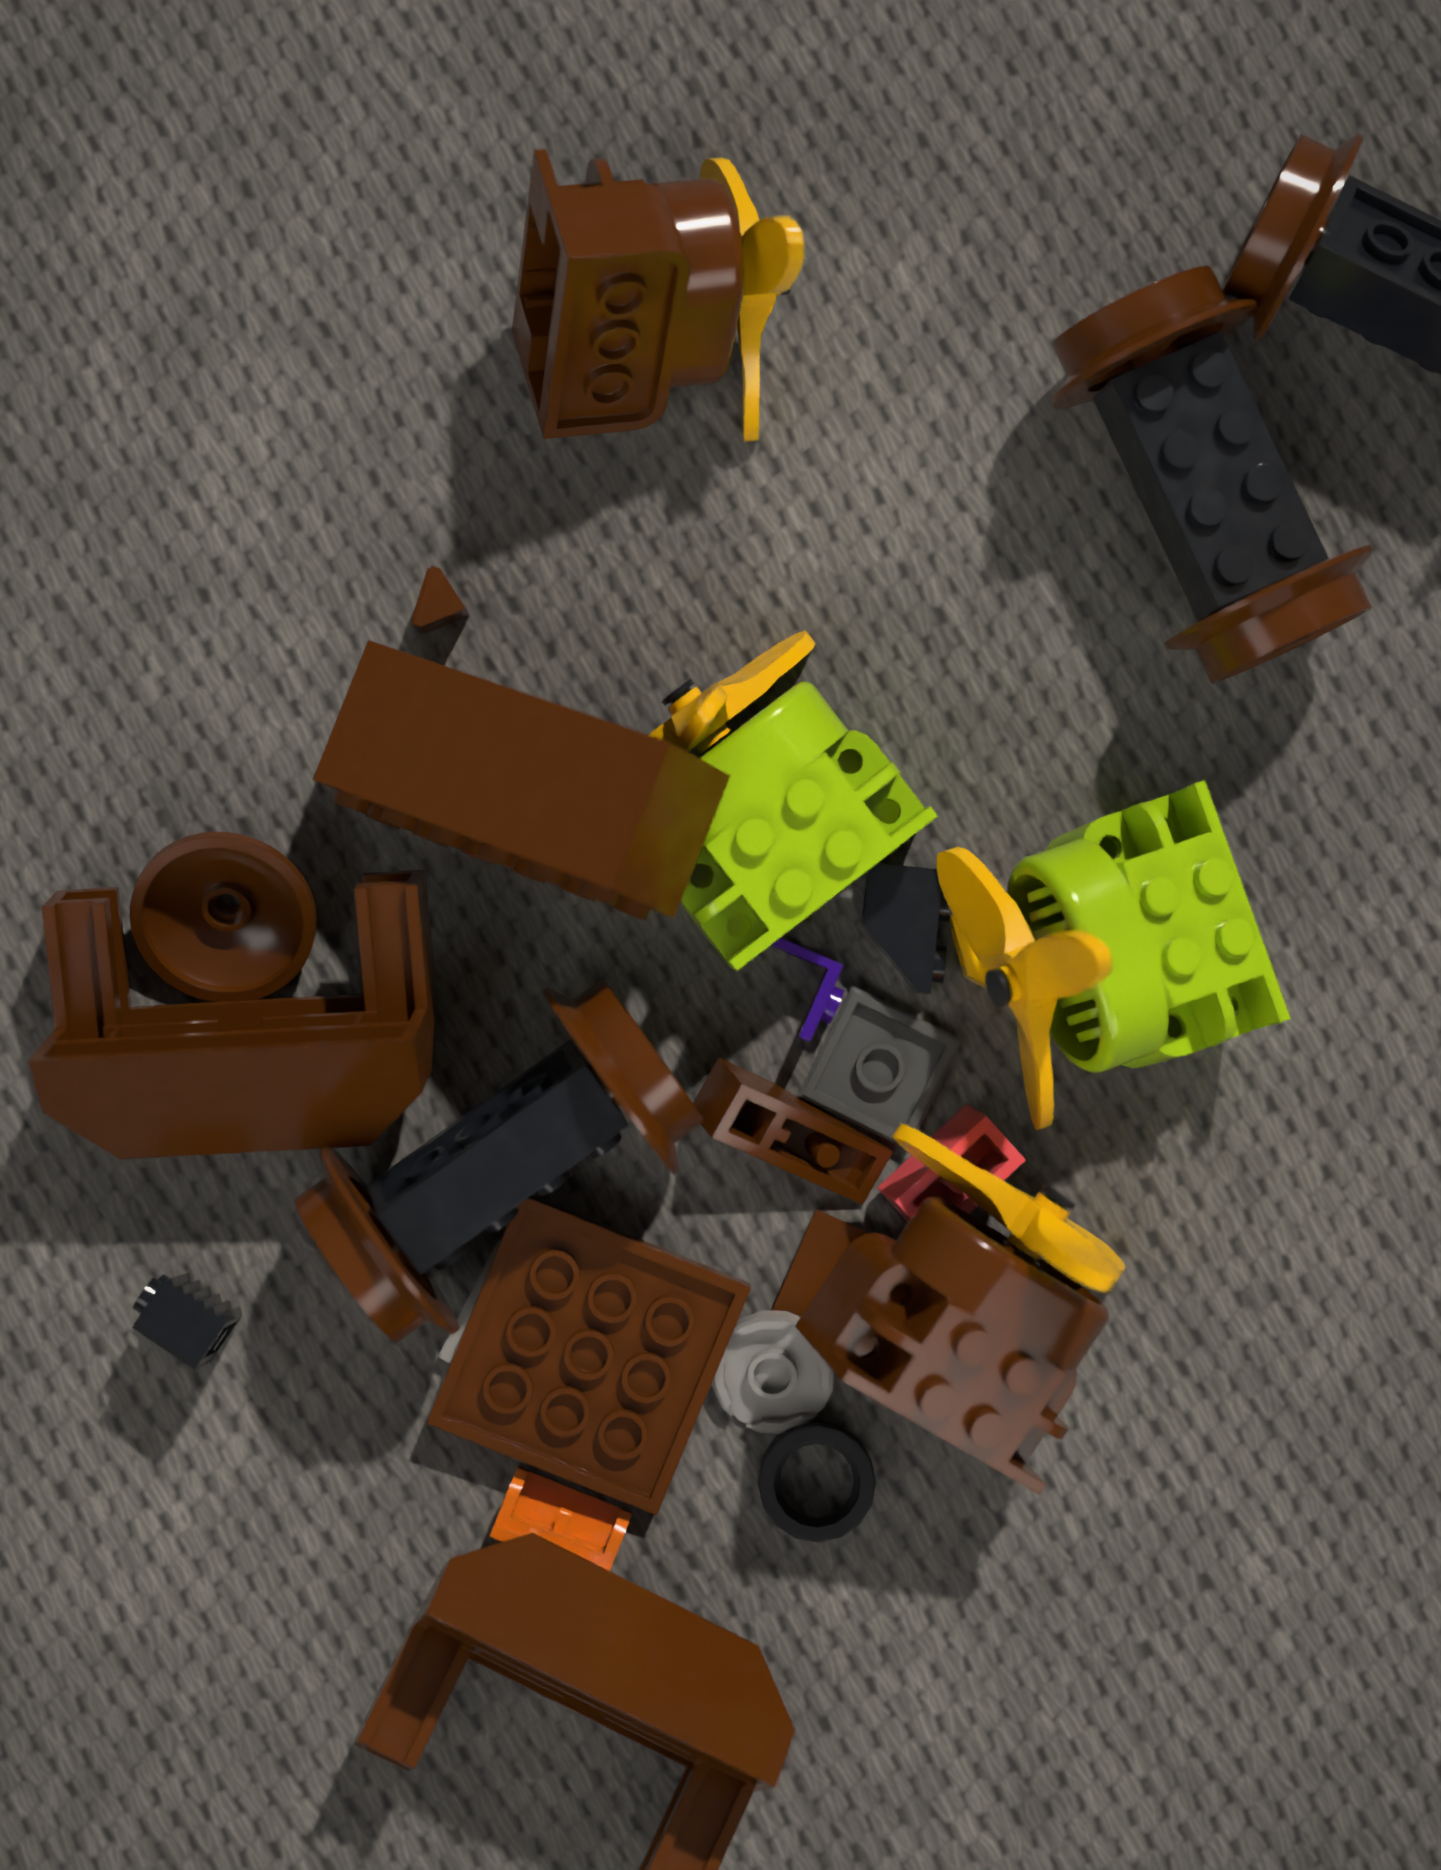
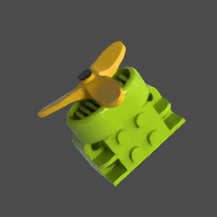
M806 630L779 642L735 674L714 683L704 692H701L697 686L691 690L690 687L695 683L692 679H689L661 701L664 706L669 703L672 704L667 708L672 717L649 734L650 736L671 742L687 752L695 746L700 753L707 750V753L699 759L730 775L680 904L728 967L736 971L938 817L931 806L924 807L900 776V770L897 766L887 759L870 737L855 730L848 731L820 692L810 682L802 681L797 683L727 737L726 734L731 730L725 723L763 695L779 677L796 665L814 648L816 643Z
M1205 780L1148 802H1142L1098 818L1051 840L1045 851L1027 856L1015 865L1009 877L1007 892L989 869L967 849L961 847L951 848L939 852L936 857L938 881L948 906L966 936L973 953L988 970L985 976L987 992L995 1005L1002 1007L1008 1004L1015 1015L1025 1092L1031 1119L1036 1130L1051 1126L1054 1118L1050 1035L1060 1051L1073 1064L1085 1071L1097 1073L1120 1065L1134 1069L1161 1063L1221 1044L1250 1031L1291 1019Z

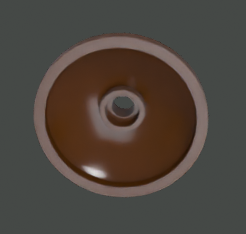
M198 833L186 836L167 845L156 853L143 868L137 879L130 902L129 917L132 935L139 952L149 967L160 978L177 990L211 1002L256 1000L281 989L299 973L306 963L316 934L317 915L314 898L299 870L288 858L270 845L237 833ZM225 893L232 894L238 898L240 903L235 906L226 905L220 895Z

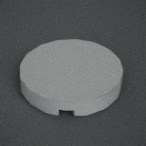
M762 1310L740 1318L737 1321L712 1382L721 1407L731 1417L734 1415L739 1421L746 1423L745 1427L759 1433L783 1434L793 1427L809 1424L818 1416V1412L824 1408L834 1387L835 1372L795 1328L801 1317L788 1311Z

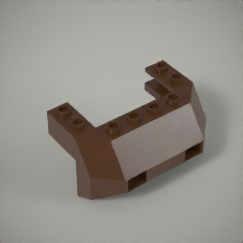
M426 869L371 872L362 875L363 883H358L354 888L364 994L131 1007L119 887L57 890L42 906L55 1029L28 1060L43 1113L118 1159L322 1149L326 1145L328 1148L370 1146L424 1091L432 1072L436 985Z
M529 1533L452 1557L441 1569L412 1622L353 1744L408 1772L410 1769H415L455 1684L469 1659L684 1766L685 1770L638 1870H718L753 1792L776 1788L795 1733V1728L759 1645L534 1533Z

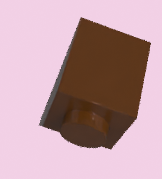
M721 1058L717 1059L693 1102L706 1121L701 1126L713 1139L862 1205L893 1153L885 1145L775 1083Z

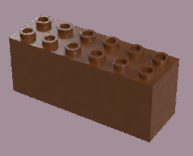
M368 640L312 780L335 790L332 802L365 814L366 817L398 830L403 828L413 832L418 837L444 847L449 845L461 850L462 853L492 865L500 864L510 868L515 873L544 884L545 882L559 886L560 889L592 902L600 901L622 913L647 921L651 910L673 919L675 918L730 775L671 742Z

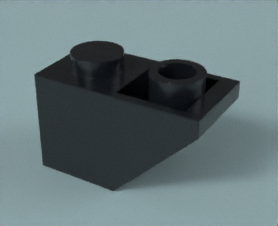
M877 863L867 871L861 926L916 994H930L932 982L943 983L946 966L947 946L936 945L938 921L949 922L951 910L938 881L937 869Z

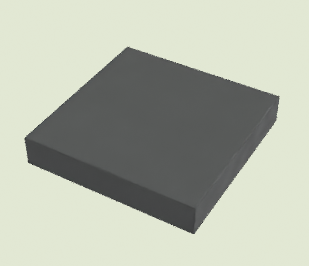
M851 986L798 1096L899 1145L892 1138L893 1134L901 1123L919 1130L962 1039Z

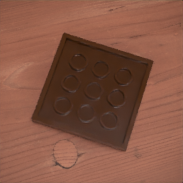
M530 1196L517 1206L519 1209L518 1214L506 1226L426 1424L657 1515L749 1295L751 1283L535 1196Z

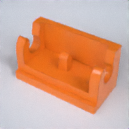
M517 1467L489 1537L503 1542L534 1533L610 1571L632 1512Z

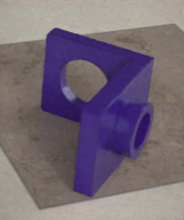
M779 938L770 946L825 969L796 1036L799 1039L810 1042L819 1021L830 1024L838 1009L844 990L835 987L843 965L783 938Z

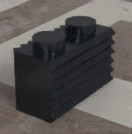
M190 1273L172 1278L163 1274L159 1279L153 1277L134 1303L132 1309L140 1313V1316L132 1328L195 1370L212 1361L241 1318L242 1313L240 1307L232 1309L230 1300L222 1302L220 1293L211 1295L210 1287L201 1288L200 1280L191 1281Z

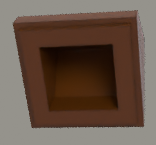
M431 566L430 569L427 568L411 619L415 629L424 634L470 616L441 569Z

